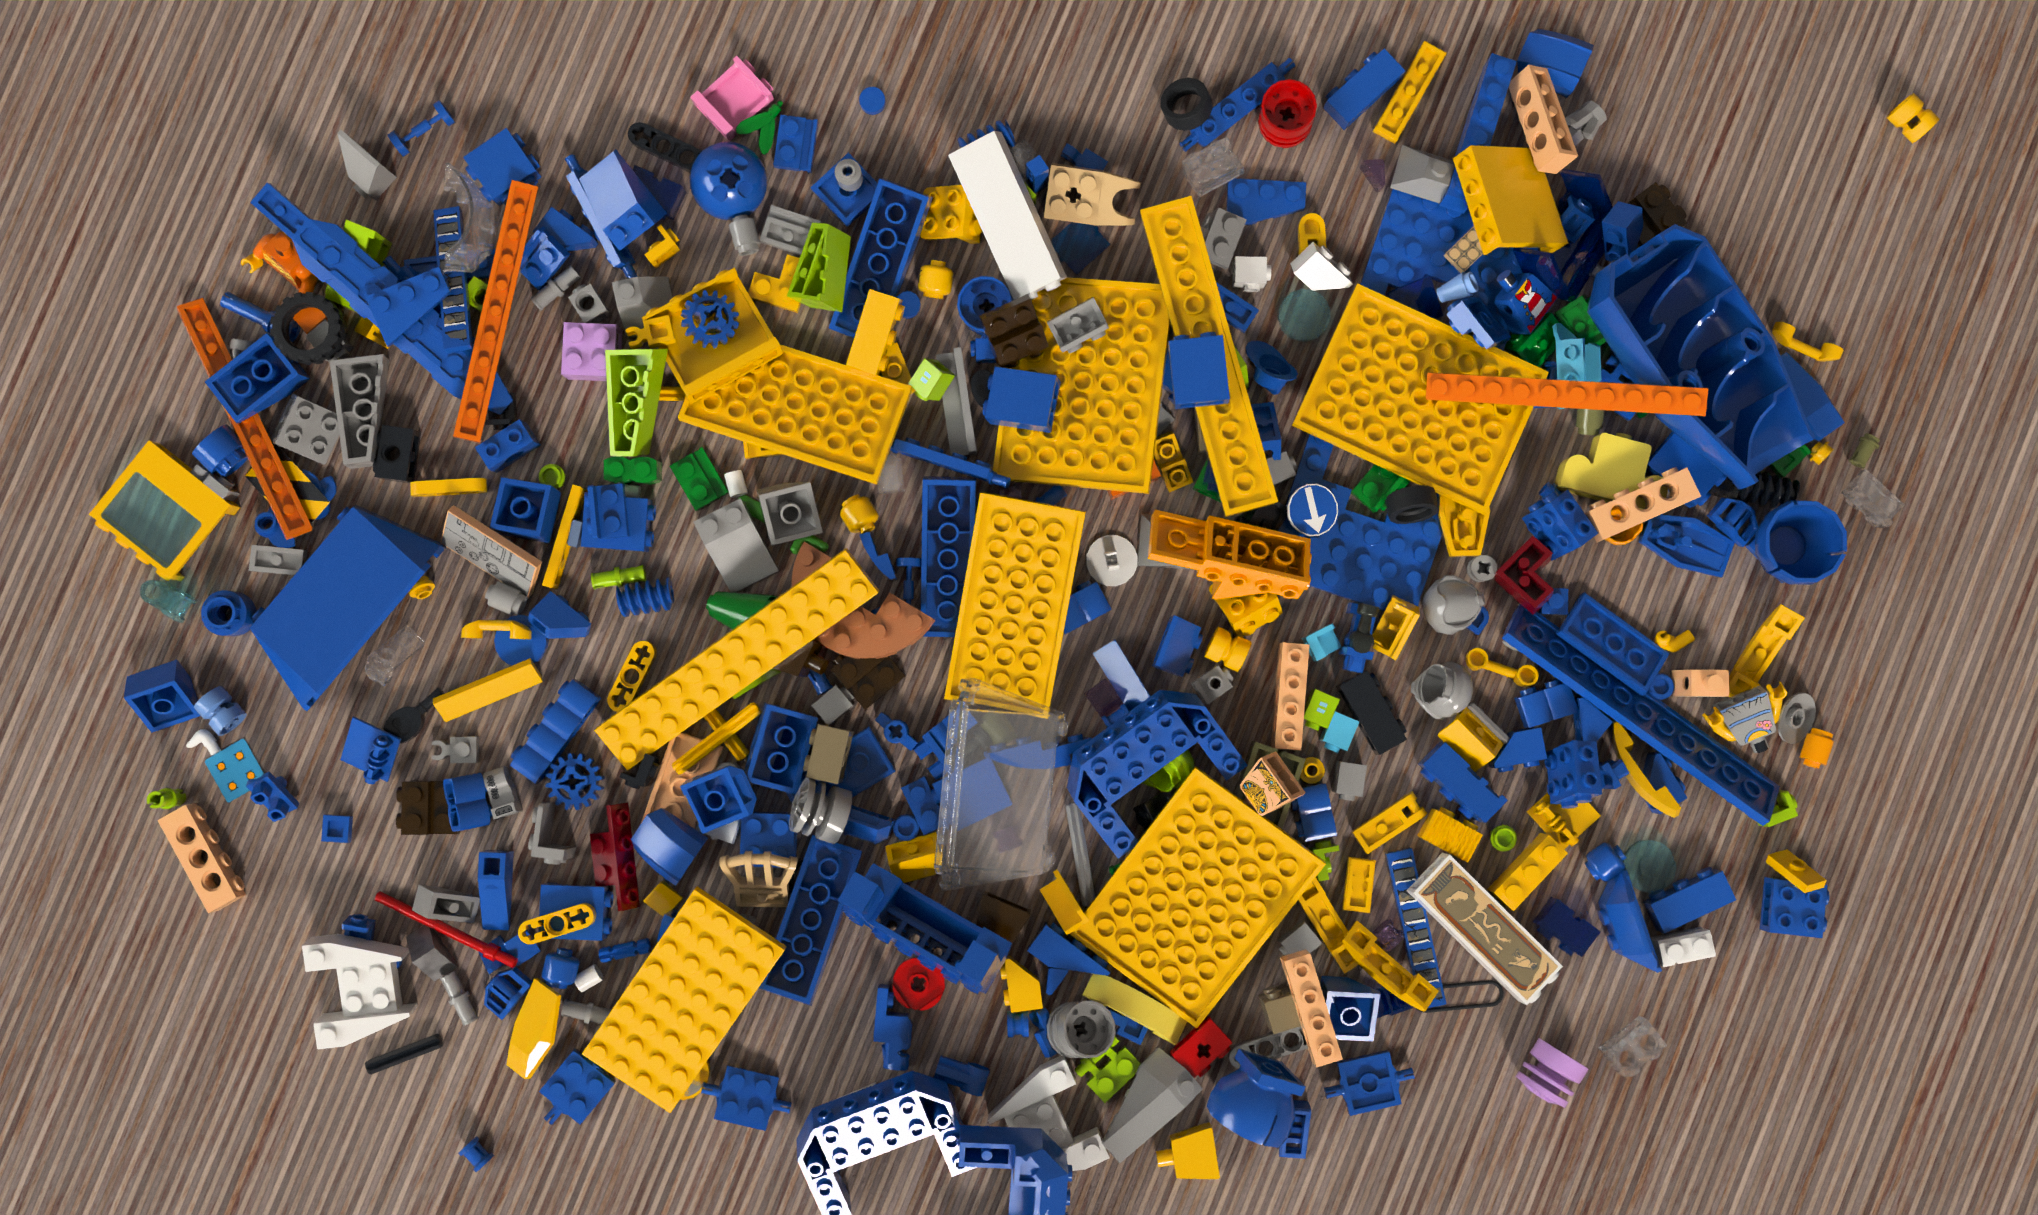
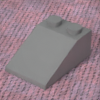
M741 498L693 521L730 592H738L779 572L745 501Z

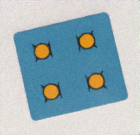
M245 739L235 742L205 760L206 766L227 802H231L250 791L246 787L248 780L257 779L264 775Z

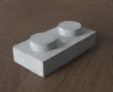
M251 545L249 571L295 575L306 562L307 550Z

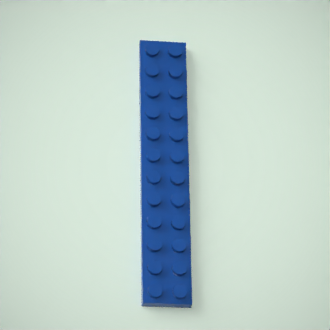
M1521 604L1516 607L1502 636L1504 641L1573 689L1577 694L1587 699L1598 709L1612 717L1620 725H1623L1637 735L1641 740L1655 748L1663 756L1676 763L1684 771L1701 781L1727 802L1740 809L1748 817L1762 826L1770 821L1779 792V785L1649 692L1641 696L1556 635L1559 627L1536 612L1532 615Z

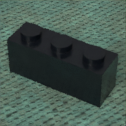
M1365 670L1363 673H1358L1340 683L1336 688L1354 719L1359 721L1358 726L1374 754L1381 755L1407 740L1404 735L1407 730L1399 718L1395 719L1391 710L1394 708L1386 695L1382 697L1378 690L1380 683L1374 673L1369 674L1368 670Z

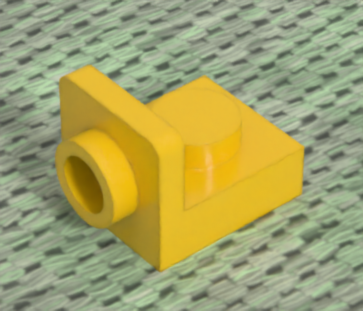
M661 224L657 228L665 240L653 243L648 248V252L644 254L655 269L681 251L675 244L679 241L671 228L665 230Z

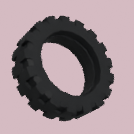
M301 292L293 294L294 297H286L282 300L284 303L275 308V316L271 317L272 329H270V334L274 337V345L281 350L280 352L283 355L306 365H311L312 363L322 364L324 360L332 359L334 357L333 354L342 349L341 343L346 340L347 334L344 333V329L347 328V324L343 320L344 315L342 311L336 307V304L312 292H306V294ZM309 307L318 308L327 317L329 324L328 334L324 341L316 348L309 350L299 349L290 340V322L294 315L302 309Z

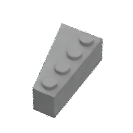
M384 354L331 360L329 362L343 465L349 469L373 466L374 459L378 456L379 450L377 435L381 431L389 359Z

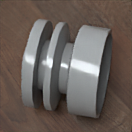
M806 777L799 787L791 806L789 830L796 833L802 830L803 835L809 836L815 828L816 839L835 844L841 837L850 814L852 792L832 786L825 795L826 785L824 782L819 781L816 784L814 779Z
M1093 1000L1065 1002L1059 1005L1050 1014L1046 1026L1047 1038L1051 1047L1059 1055L1067 1058H1093L1102 1055L1113 1044L1116 1033L1115 1021L1111 1012L1103 1004Z

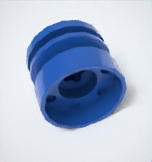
M980 276L971 279L963 286L958 295L957 308L965 324L975 333L983 335L985 331L979 315L984 314L985 311L981 310V307H985V302H989L991 306H994V308L990 309L993 310L1013 301V297L1003 282L994 277Z

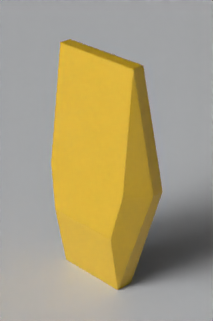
M1439 494L1438 516L1449 557L1480 556L1490 515V507L1487 513L1483 515Z
M534 978L514 1023L506 1064L524 1079H531L554 1044L561 995L538 978Z

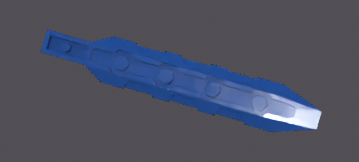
M267 182L250 203L292 239L300 261L305 268L320 281L329 284L350 303V307L363 318H368L378 327L365 297L400 283L399 278L385 266L379 265L358 246V242L341 227L332 223L312 220L277 188ZM432 309L419 319L410 330L403 333L394 345L403 353H408L432 374L434 380L454 397L462 399L473 349L446 353L443 347L442 320L440 314ZM496 372L488 410L501 415L512 403L513 398L498 372Z

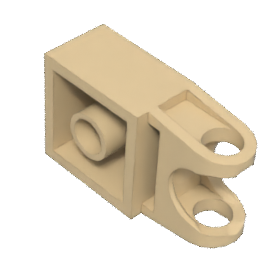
M1052 163L1044 218L1089 225H1135V218L1119 213L1114 208L1112 200L1114 195L1120 190L1139 189L1141 182L1103 170ZM1071 187L1077 188V193L1081 194L1080 198L1076 197V201L1070 200V196L1066 195V191H1071Z

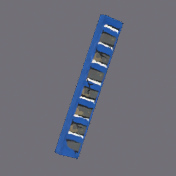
M459 206L433 210L437 267H442L452 290V293L440 302L443 347L446 353L473 349L462 210Z
M1406 848L1385 853L1411 974L1414 976L1419 973L1439 990L1428 1008L1446 1005L1426 909L1406 891L1419 878L1412 848Z

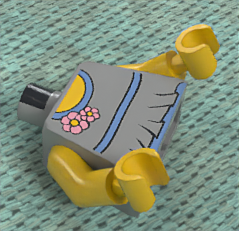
M1782 681L1779 682L1780 684L1776 688H1772L1771 684L1766 685L1769 695L1759 685L1713 704L1714 712L1709 716L1703 713L1702 716L1716 734L1728 741H1736L1740 746L1750 743L1754 753H1761L1769 748L1765 736L1776 732L1775 724L1779 720L1783 698L1787 696V691Z

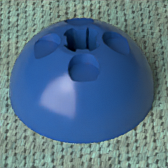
M719 142L704 149L693 162L690 171V189L695 201L706 213L718 219L732 220L739 215H750L760 206L767 191V174L762 161L750 148L736 142Z

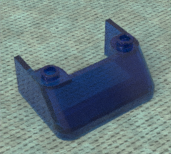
M1562 169L1560 174L1567 191L1558 203L1560 214L1562 215L1569 207L1567 199L1572 195L1577 199L1584 198L1592 205L1591 210L1595 220L1575 243L1568 240V244L1554 253L1522 247H1514L1513 253L1522 273L1533 274L1556 294L1559 299L1573 302L1578 297L1605 252L1602 221L1613 206L1600 174Z

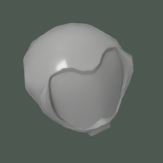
M1444 575L1442 579L1436 580L1424 595L1423 613L1425 619L1436 632L1453 635L1470 626L1477 618L1482 606L1485 604L1483 592H1479L1476 587L1455 575Z
M1452 661L1433 664L1420 674L1415 681H1412L1411 693L1415 695L1414 697L1428 714L1435 719L1443 720L1444 718L1455 716L1468 706L1473 695V681L1467 668Z

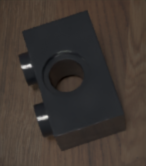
M382 425V430L377 435L378 456L375 457L373 463L375 477L403 483L414 482L421 432L409 428ZM399 448L400 456L393 461L391 453L394 449Z

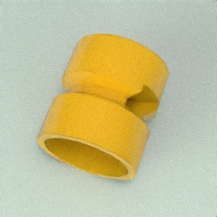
M1915 93L1904 99L1886 117L1896 128H1903L1902 134L1911 143L1920 139L1940 120L1931 109H1923L1924 102ZM1917 115L1919 120L1914 124L1910 122Z
M1218 626L1206 648L1204 657L1217 663L1222 660L1225 667L1238 672L1246 659L1252 642L1241 636L1232 638L1231 632Z

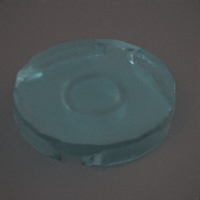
M1299 289L1291 292L1283 299L1279 308L1278 322L1281 330L1289 338L1308 342L1317 339L1326 330L1330 322V308L1321 294L1310 289Z
M1653 840L1637 841L1629 846L1624 853L1627 857L1623 860L1625 869H1627L1632 886L1636 890L1653 893L1668 887L1675 877L1676 861L1671 850L1661 842Z

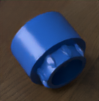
M228 424L222 425L210 433L192 452V455L211 474L218 472L223 477L234 473L248 460L237 434Z
M222 590L211 594L205 600L201 610V617L205 627L216 635L240 636L250 630L254 623L251 618L257 611L254 602L247 595L240 592ZM229 607H231L232 616L231 619L228 620L226 618L225 613L226 610Z

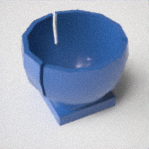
M1791 500L1765 515L1755 532V536L1745 547L1759 560L1764 571L1778 579L1781 583L1813 585L1837 571L1846 554H1831L1847 552V531L1836 512L1817 501Z
M1238 1049L1235 1059L1240 1064V1068L1218 1081L1210 1093L1207 1108L1218 1122L1239 1136L1260 1145L1278 1148L1290 1135L1296 1114L1292 1094L1302 1096L1306 1086L1283 1062Z

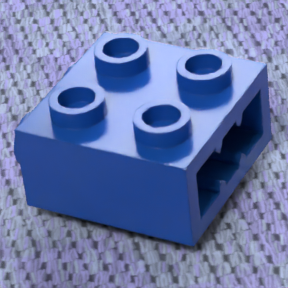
M1764 877L1760 930L1770 933L1823 938V932L1827 928L1825 907L1829 903L1827 885L1824 888L1803 893L1787 879Z

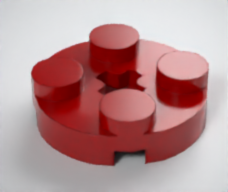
M911 957L903 961L896 969L893 977V993L902 1006L918 1011L927 1010L940 1001L945 989V978L940 973V969L935 968L932 971L920 964V961L917 959L918 957ZM914 977L926 980L923 984L925 987L923 990L912 987Z

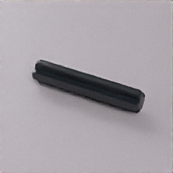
M435 1034L366 1061L365 1068L368 1074H374L437 1050L443 1046L442 1038L439 1034Z

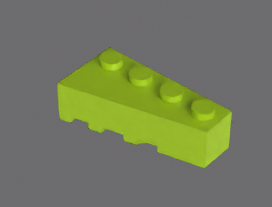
M668 349L605 350L610 456H640L650 453Z

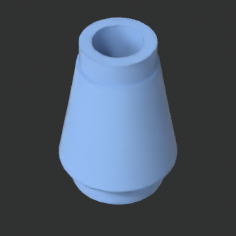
M1462 272L1437 288V295L1442 303L1471 297L1478 291V283L1472 272Z

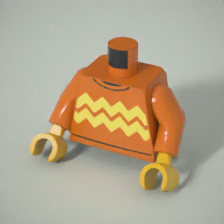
M282 231L276 235H264L253 249V253L241 260L242 266L247 263L251 265L250 273H253L263 266L262 259H264L265 262L299 290L298 293H313L318 280L314 274L302 265L292 239Z

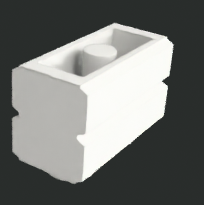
M1702 927L1650 937L1662 967L1716 956L1711 932Z

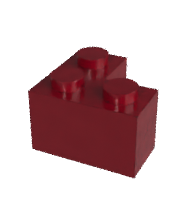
M1534 536L1495 572L1494 580L1532 615L1552 597L1554 589L1537 575L1550 562L1553 553Z

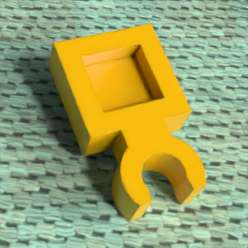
M669 315L644 320V328L642 329L638 327L626 329L628 336H638L635 341L629 342L631 349H638L645 342H648L650 349L676 343Z

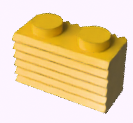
M1440 807L1439 810L1432 808L1417 836L1468 863L1483 834L1477 832L1478 826L1465 819L1463 823L1453 819L1455 814L1443 807Z

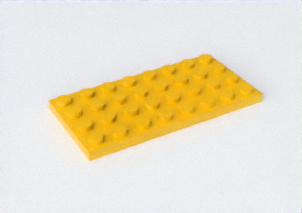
M781 345L783 352L781 356L692 404L685 397L678 415L679 421L878 484L911 395L912 386Z
M980 492L944 699L1048 719L1086 511Z
M696 886L582 1055L671 1113L787 946Z

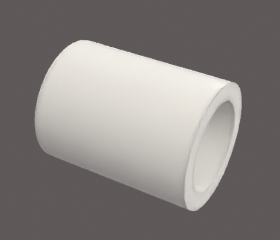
M742 470L724 474L730 498L748 494Z
M593 964L578 973L574 982L577 988L584 992L603 981L604 977L599 967Z

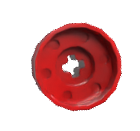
M1291 79L1278 81L1268 88L1263 96L1258 119L1260 133L1267 142L1276 147L1289 148L1297 146L1307 138L1311 132L1317 108L1316 98L1311 89L1302 82ZM1285 116L1290 117L1287 121L1282 120Z

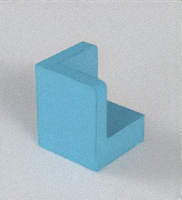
M1333 623L1301 638L1304 644L1309 645V654L1313 661H1318L1341 648V644L1333 631L1335 628Z

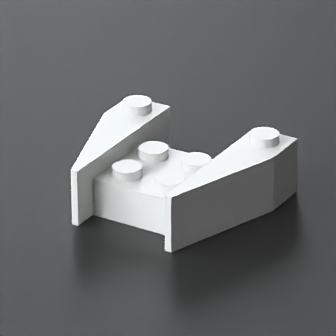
M342 934L311 937L302 945L306 972L327 969L337 970L343 1011L323 1013L314 1023L317 1049L343 1047L410 1017L418 1007L417 1003H402L396 962L402 961L407 956L409 948Z
M1061 1055L1041 1064L988 1114L989 1124L1004 1118L1008 1127L1041 1128L1067 1154V1164L1072 1165V1171L1085 1170L1110 1158L1109 1151L1101 1143L1103 1138L1098 1127L1073 1138L1054 1094L1076 1084L1075 1076L1065 1056Z

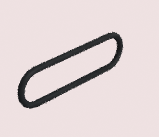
M1492 980L1443 984V988L1493 984L1499 989L1500 996L1498 1000L1492 1003L1430 1008L1423 1013L1493 1007L1502 1001L1504 995L1503 988L1498 982Z

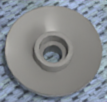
M1803 692L1796 693L1783 705L1778 720V733L1784 742L1790 744L1798 743L1811 730L1815 719L1816 706L1809 694Z

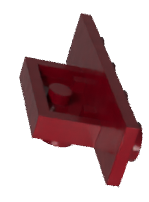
M628 802L607 805L609 832L590 834L595 886L615 885L618 911L638 908L640 903L634 849L631 841Z

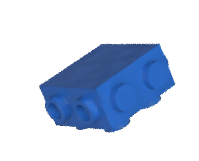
M507 128L463 157L468 164L465 167L468 174L474 181L479 179L483 185L480 191L489 202L493 200L499 206L502 204L506 205L512 180L535 186L542 177L537 170L541 167L532 154L527 156L522 149L526 146L517 132L512 134Z
M1569 490L1559 495L1554 491L1544 499L1536 501L1528 507L1530 512L1522 517L1527 529L1553 553L1551 561L1581 547L1598 534Z
M1572 740L1546 752L1547 759H1545L1544 763L1548 775L1547 792L1550 795V804H1561V808L1564 809L1576 808L1578 803L1592 802L1593 797L1602 794L1597 741Z

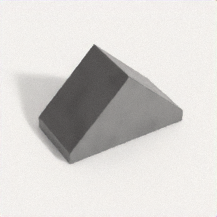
M424 925L406 937L412 963L433 981L438 980L458 966L434 929Z

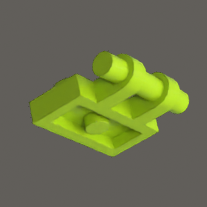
M1116 1036L1114 1037L1113 1044L1105 1053L1098 1057L1082 1058L1080 1060L1081 1064L1074 1069L1080 1077L1088 1071L1093 1074L1086 1083L1104 1103L1136 1074L1141 1065V1062L1126 1046L1119 1052L1113 1049L1120 1041ZM1107 1055L1110 1060L1099 1069L1096 1063L1103 1056Z

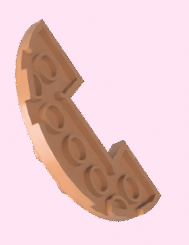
M803 542L793 567L792 587L832 558L808 543ZM889 592L876 615L859 606L815 639L828 649L846 657L879 659L897 654L898 651L916 643L931 628L935 620Z

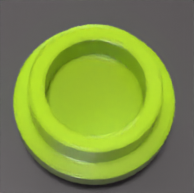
M548 464L539 472L540 484L551 485L559 489L565 483V472L556 464Z
M1499 825L1491 831L1490 842L1499 851H1509L1516 845L1517 835L1510 826Z

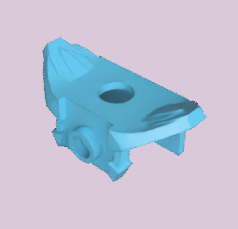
M1561 323L1554 324L1552 328L1556 341L1557 379L1600 382L1602 380L1600 345L1589 342L1585 344V338L1578 339Z

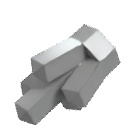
M1592 100L1585 102L1578 110L1565 118L1574 145L1576 146L1584 138L1593 140L1599 127L1607 120L1606 113Z

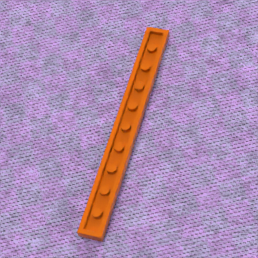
M515 180L511 181L453 437L477 443L481 442L538 186Z
M200 298L178 305L177 311L210 378L232 361V358L204 299ZM224 408L286 540L312 531L308 517L258 413L238 424Z
M1433 372L1427 373L1426 400L1706 416L1708 388Z

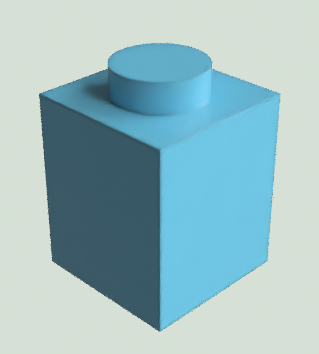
M1335 711L1328 729H1323L1319 740L1325 742L1324 748L1335 753H1339L1340 749L1348 751L1359 721Z

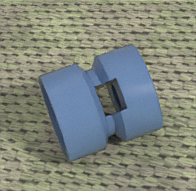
M223 686L210 690L194 705V709L204 720H210L209 726L218 736H223L232 731L247 716V713L238 703H231L232 696Z

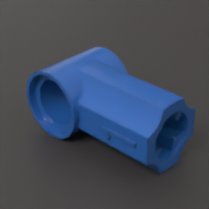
M941 1055L934 1078L958 1086L960 1090L968 1094L982 1096L990 1069L972 1062L966 1064Z

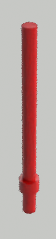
M381 891L375 896V901L483 953V957L493 962L497 960L511 968H514L518 962V958L502 951L500 946L492 942L487 944L438 919L425 918L412 911V906Z

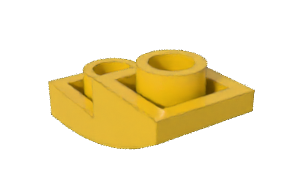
M1171 431L1156 437L1154 458L1168 491L1172 492L1193 483L1175 434Z

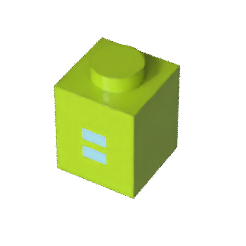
M924 358L908 384L916 390L914 394L924 401H940L956 375L938 360Z
M1311 689L1304 709V720L1306 721L1304 725L1316 731H1319L1320 727L1328 729L1340 699L1317 689Z

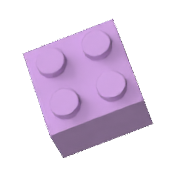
M564 322L561 375L568 380L607 381L605 350L622 349L623 330L617 324Z

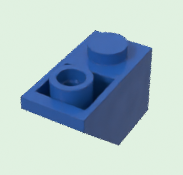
M1617 201L1604 218L1602 228L1605 260L1616 261L1625 254L1629 256L1631 252L1636 250L1643 230L1642 207Z
M551 207L532 231L535 233L537 229L544 226L546 228L545 232L549 236L552 235L568 252L596 248L598 245L593 238L594 232L583 224L579 228L572 222L574 217L563 209L558 212Z
M551 591L529 612L528 623L547 639L586 637L591 628L590 620L584 613L576 612L569 606L568 601L563 596H556Z
M1541 727L1508 732L1509 741L1501 747L1497 756L1488 762L1489 768H1497L1498 772L1514 770L1513 765L1522 763L1524 767L1540 765L1539 760L1547 759Z
M1660 752L1648 753L1643 774L1653 788L1657 791L1666 786L1678 804L1687 799L1684 793L1686 790L1685 785L1670 770L1672 767L1670 760L1666 756L1661 755ZM1645 800L1652 813H1663Z

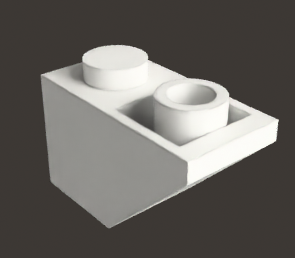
M1312 242L1290 263L1294 274L1312 290L1349 288L1353 285L1349 276L1351 273L1349 268L1341 261L1337 264L1332 259L1333 254L1324 245L1319 247Z

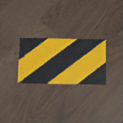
M273 443L308 520L312 524L330 501L282 449ZM251 468L245 477L267 500Z

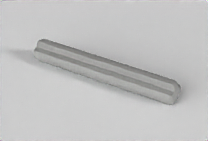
M1069 803L1066 805V813L1083 907H1088L1095 898L1081 810L1076 803Z

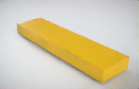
M1424 40L1373 130L1374 133L1394 144L1397 142L1447 53Z
M572 484L542 586L553 589L559 587L571 548L567 544L571 523L573 520L580 518L584 505V493L588 492L583 487Z
M529 658L433 698V705L444 721L448 722L543 682L542 675L532 659Z

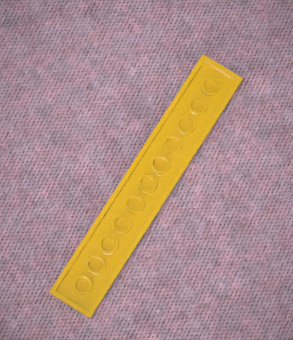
M1192 196L1141 209L1140 215L1174 336L1189 335V338H1198L1200 334L1206 332H1216V336L1223 335L1230 396L1229 403L1195 407L1225 517L1275 504L1278 502Z
M846 548L598 725L594 731L628 771L643 760L645 753L652 754L874 597L879 593V589Z

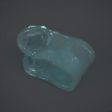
M148 580L140 588V596L145 602L160 610L167 617L180 623H184L185 614L191 605L196 604L198 601L192 595L166 581ZM158 585L161 593L158 598H155L153 590Z

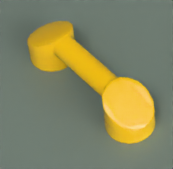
M1775 322L1772 334L1781 345L1820 362L1835 361L1841 358L1844 350L1840 346L1832 343H1823L1821 349H1817L1793 338L1796 330L1794 326L1785 322Z
M476 620L461 629V638H483V630L510 631V639H531L532 631L529 627L514 620Z
M1474 648L1466 654V665L1473 671L1483 668L1512 678L1514 683L1521 687L1531 686L1538 680V671L1532 665H1524L1515 669L1488 660L1486 651L1481 648Z

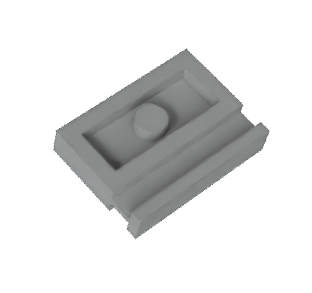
M771 205L769 216H767L759 241L801 256L812 222L821 223V221Z

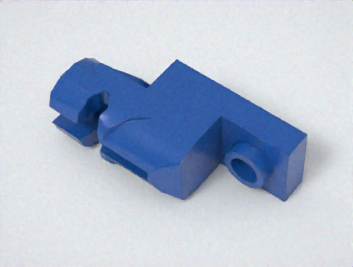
M879 984L873 1041L885 1042V1044H882L883 1068L906 1071L909 1068L910 1055L902 1052V1049L907 1050L911 1047L913 1024L909 1013L888 1011V1008L893 1009L894 993L890 992V985Z

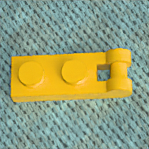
M1413 791L1407 793L1398 801L1351 831L1366 854H1369L1427 815L1424 807H1420L1416 802L1417 797ZM1406 806L1411 811V814L1407 817L1402 812V809Z

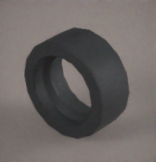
M1187 77L1174 81L1163 91L1160 107L1170 126L1177 130L1186 131L1199 127L1209 118L1212 111V100L1204 83L1198 79ZM1191 94L1200 96L1201 100L1194 110L1184 114L1173 113V105L1181 97Z
M1426 485L1401 488L1389 494L1385 500L1388 517L1391 522L1396 524L1424 521L1439 511L1436 492L1433 487Z

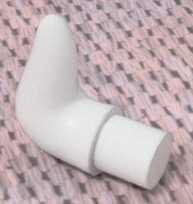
M205 729L198 730L186 744L187 748H192L202 742L204 747H207L211 756L221 751L216 738L210 731Z

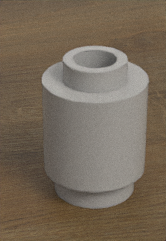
M844 159L836 165L835 177L838 185L843 190L855 191L862 185L863 175L856 161Z
M748 215L734 217L732 219L733 222L729 224V229L735 250H738L740 256L757 253L760 241L754 219L748 218Z
M499 581L495 585L491 584L485 595V599H488V606L510 615H520L528 599L526 595L522 594L521 590Z

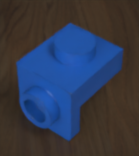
M363 914L349 915L342 923L341 929L345 930V936L373 941L376 920L368 919Z

